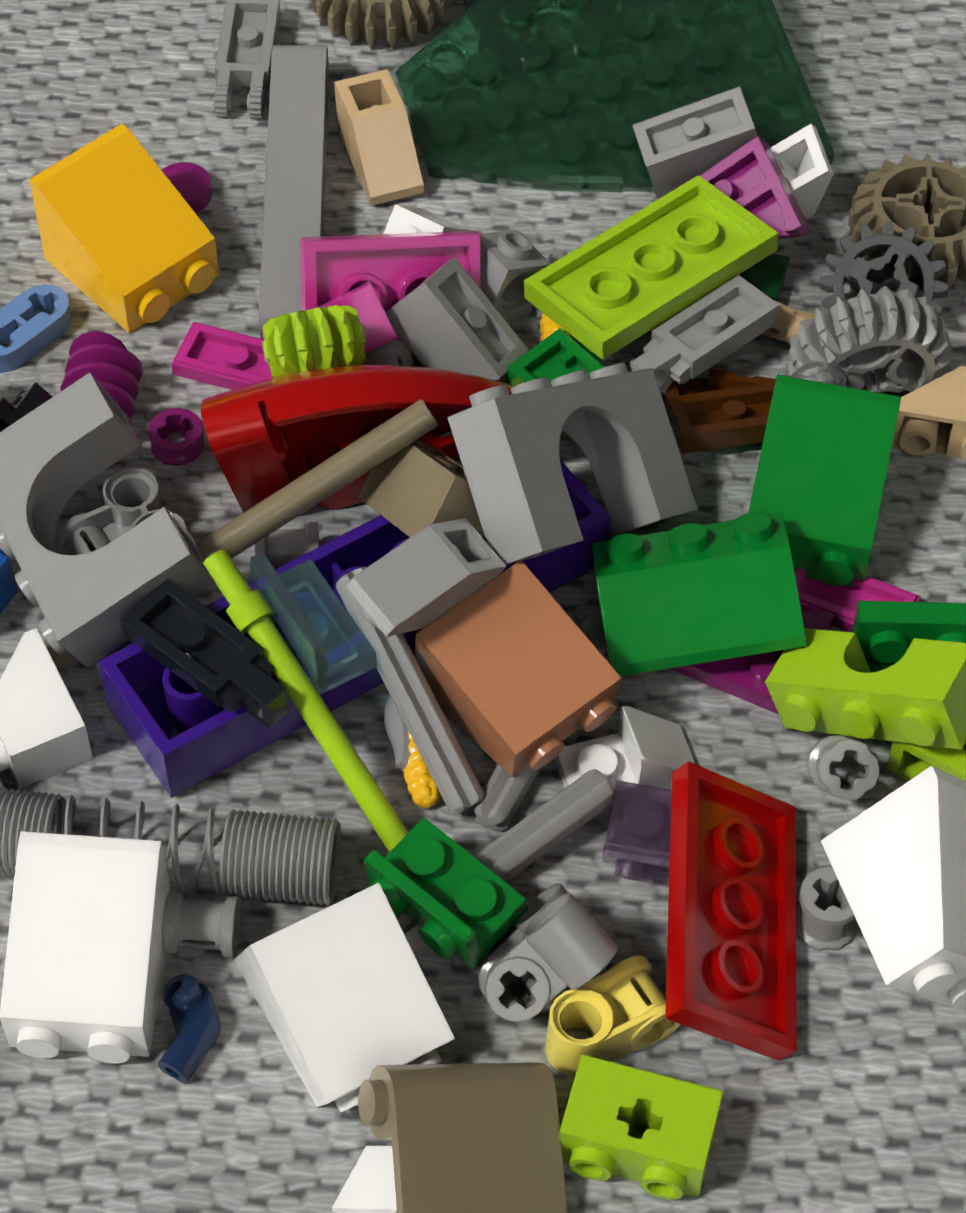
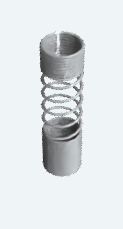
M6 788L0 792V875L3 877L5 875L9 877L15 876L20 831L72 834L76 809V799L72 794L68 797L66 803L65 798L60 793L55 795L53 792L50 794L44 792L42 794L40 791L35 793L34 791L28 792L24 790L22 792L19 789L15 791ZM107 797L102 802L99 837H107L111 804ZM142 800L137 806L134 839L142 840L145 803ZM178 804L173 806L171 832L165 854V862L167 866L168 860L172 856L175 881L182 892L187 894L196 886L203 862L207 858L211 885L215 893L221 897L223 895L225 897L237 895L240 898L244 896L246 899L251 897L253 900L256 897L259 900L264 898L266 901L271 898L273 902L278 899L280 902L285 900L288 903L291 900L293 903L298 901L300 904L305 901L307 905L310 902L313 905L319 903L321 906L324 903L327 906L332 904L335 895L336 874L339 871L341 826L336 818L331 820L328 817L325 820L323 817L318 819L315 816L311 819L309 815L306 818L302 815L297 817L295 814L292 817L289 814L284 816L282 813L277 816L275 812L270 815L269 812L263 814L260 811L257 814L255 811L250 813L248 810L243 812L240 809L237 812L233 809L227 816L223 832L219 888L214 864L213 836L215 809L211 807L208 809L207 827L200 855V863L196 875L191 880L189 886L186 887L182 882L178 857L180 806ZM332 871L333 877L331 888L329 890L330 873Z

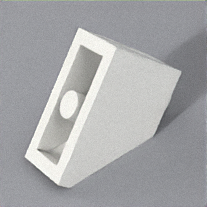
M37 628L23 634L0 679V772L9 768L19 789L93 759L86 726Z

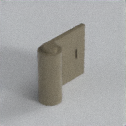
M545 1063L377 1065L373 1069L369 1080H365L361 1084L358 1108L363 1124L370 1125L372 1133L377 1139L392 1140L397 1213H568L561 1142L558 1141L560 1124L557 1092L553 1075Z

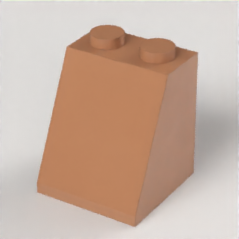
M522 560L416 633L415 658L444 715L511 777H514L527 766H530L534 771L544 767L563 750L565 744L562 741L581 727L585 732L596 729L617 708L614 703L616 702L622 678Z

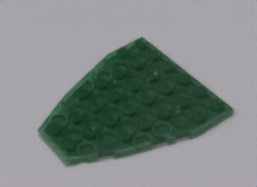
M478 0L395 71L396 85L406 107L410 125L428 176L452 180L467 177L477 183L494 185L498 184V179L531 183L532 189L545 191L622 192L623 187H653L632 125L739 86L757 136L768 142L770 148L812 124L818 131L830 165L835 155L772 0Z

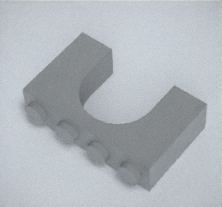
M618 363L591 372L589 376L587 370H580L550 381L552 387H550L548 378L542 377L512 387L510 389L511 395L507 385H500L470 395L471 408L447 417L486 542L505 565L535 558L584 541L561 469L559 455L561 431L569 435L586 455L593 469L606 512L610 516V525L614 536L656 525L698 510L653 368L627 372L625 363Z
M90 372L0 432V547L11 560H17L21 571L14 575L15 580L26 598L35 607L40 606L45 618L38 622V626L47 642L58 654H62L67 650L87 668L129 640L124 636L120 620L167 579L192 597H195L215 583L203 564L205 560L192 536L165 507L102 548L80 555L58 554L56 547L57 524L65 505L72 495L90 479L141 446L118 402Z

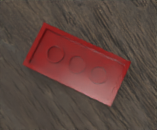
M688 761L672 772L665 1019L780 1061L797 1052L796 807Z

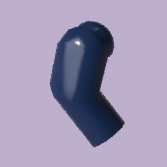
M181 974L173 977L163 990V1001L169 1007V1013L177 1036L159 1060L158 1067L163 1073L186 1084L219 1038L221 1022L212 994L204 984L198 983L193 976Z

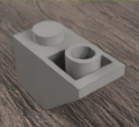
M463 518L429 524L354 576L345 587L360 604L361 612L365 619L372 626L381 630L386 637L423 629L499 576L506 568V565L470 522Z

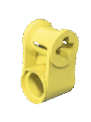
M639 955L627 958L583 986L563 992L554 1000L549 1012L545 1053L549 1063L557 1071L568 1076H575L581 1054L614 1062L633 1051L644 1050L670 1036L681 1025L665 1019L666 998L650 976L653 971L652 965L646 957ZM571 1028H582L590 1032L593 1037L575 1039L564 1031Z

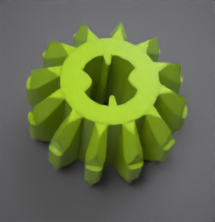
M333 305L298 310L294 313L270 318L263 325V352L265 362H268L273 378L321 368L361 365L365 361L366 336L364 325L360 323L357 309L351 306Z

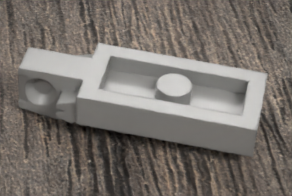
M738 275L652 330L651 341L643 348L644 353L632 360L630 367L632 371L653 368L660 393L667 390L673 380L678 384L686 383L690 378L694 379L779 323L780 304Z

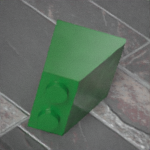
M777 374L748 513L772 514L782 512L794 570L797 568L807 570L805 578L819 580L828 585L853 587V579L862 581L866 579L901 397Z

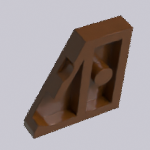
M710 369L708 380L690 378L688 382L678 384L673 380L669 388L661 392V396L681 454L763 443L776 379L760 376L742 377L734 372Z

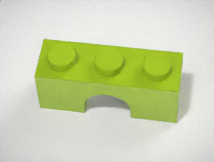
M804 628L807 646L784 650L765 680V684L786 729L960 750L966 742V643L914 638L906 653L898 662L884 670L871 672L855 633Z

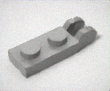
M226 0L214 69L216 79L214 100L216 117L229 118L233 105L232 86L250 87L247 95V110L249 111L250 119H263L266 88H270L272 46L277 44L281 17L280 0Z

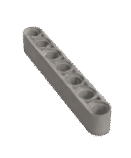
M327 45L272 46L259 290V328L261 339H263V325L270 318L301 310L300 237L324 236L325 207L323 206V198H325L326 182L324 158H326L327 152L326 119H328L329 91L327 88V81H329Z

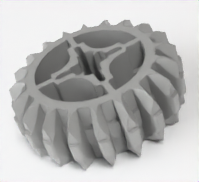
M887 286L882 287L876 294L867 295L861 288L857 297L846 300L837 295L836 305L830 308L816 307L815 319H806L800 322V333L790 338L791 348L787 354L789 360L787 369L790 377L902 397L948 373L947 366L952 361L950 352L952 345L943 317H940L938 309L930 306L926 297L914 298L909 289L901 290L893 295Z

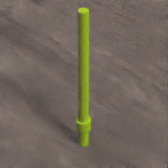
M226 549L215 552L203 564L230 605L226 609L227 614L238 631L242 634L247 632L253 642L263 648L265 659L274 667L275 676L286 689L287 695L390 852L409 833L270 619L274 611L260 589L252 591Z

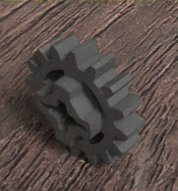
M885 221L882 235L875 236L867 224L862 225L861 241L855 244L850 238L843 236L840 238V245L844 255L839 257L828 254L825 258L826 266L834 272V275L820 277V289L834 293V295L824 299L822 307L830 308L836 305L837 295L846 299L844 295L845 283L849 284L850 288L857 292H860L862 288L867 295L874 294L872 281L881 284L886 276L890 277L894 269L893 280L896 292L891 290L890 292L895 295L901 290L909 289L914 298L926 297L930 306L938 309L941 317L943 308L933 301V298L947 297L948 284L934 281V279L946 272L945 261L935 260L929 262L928 259L935 251V244L929 240L920 246H916L914 244L916 231L911 226L899 237L894 235L892 221ZM887 251L884 256L869 261L861 259L874 252ZM910 261L917 266L924 282L923 291L918 289L917 284L908 280L906 272Z

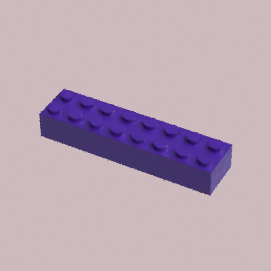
M561 459L562 473L584 541L523 561L549 593L593 570L595 566L592 543L608 541L609 514ZM382 515L248 583L252 591L260 589L274 611L270 619L330 711L384 683L336 589V582L343 575L358 568L369 567L410 538ZM516 563L506 565V568L501 573H503ZM224 596L206 605L208 609L236 628L226 612L230 605ZM421 629L403 633L414 656L416 633ZM247 632L244 633V635H245L246 637H248L249 639H251V637L249 636V634H248ZM135 643L98 661L108 707L171 798L307 725L287 693L285 694V699L290 711L271 729L250 716L242 705L234 713L225 710L222 705L218 707ZM274 675L272 679L276 681L278 684H280L277 677Z

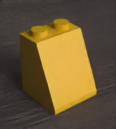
M123 123L29 179L44 258L129 334L145 323L157 322L167 313L171 306L191 293L198 294L205 291L212 284L214 278L219 276L215 237L130 129Z

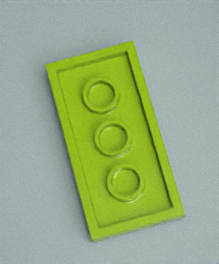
M697 175L525 279L524 298L595 355L604 360L777 251L779 233Z

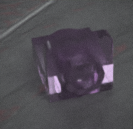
M616 780L608 833L602 855L604 863L615 864L614 876L628 880L654 883L656 872L669 874L671 789Z

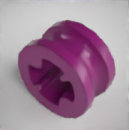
M183 408L166 409L159 412L149 424L151 451L155 458L163 464L171 466L186 465L195 461L202 454L205 447L202 421L192 411ZM182 431V437L185 440L172 443L171 437L168 434Z

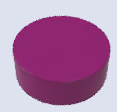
M180 162L162 169L163 173L195 213L208 206L212 198L211 180L208 172L203 167L194 163Z

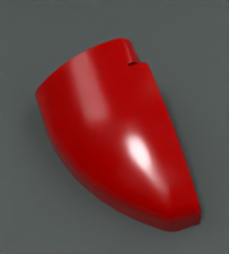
M397 365L340 366L290 373L205 398L201 403V416L212 452L244 513L421 398L426 403L439 426L418 440L439 447L461 463L453 434L440 437L442 434L451 431L447 417L471 408L469 396L492 387L507 385L511 395L510 389L514 386L481 376L438 368ZM371 470L318 504L323 508L334 510L362 503L363 501L358 496Z

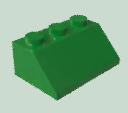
M782 512L772 514L747 513L730 521L706 525L686 523L670 531L640 536L621 534L612 537L608 541L592 543L609 664L620 676L807 646L791 549Z

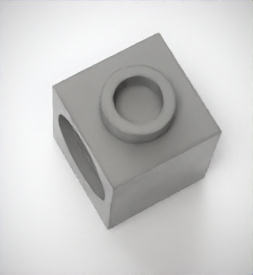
M517 229L480 234V289L507 323L518 322L529 317L533 304L524 298V280L551 263L534 247L532 240Z

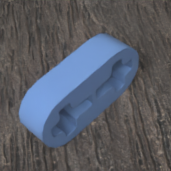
M46 284L33 286L0 309V373L11 372L21 367L70 328L72 314L68 295L63 289ZM39 309H40L41 311H43V312H40V313H38V314H36V315L34 314V312L37 311V310H39ZM53 309L55 310V313H53V314H51V315L47 314L48 312L52 311ZM11 341V346L7 348L2 346L8 344Z

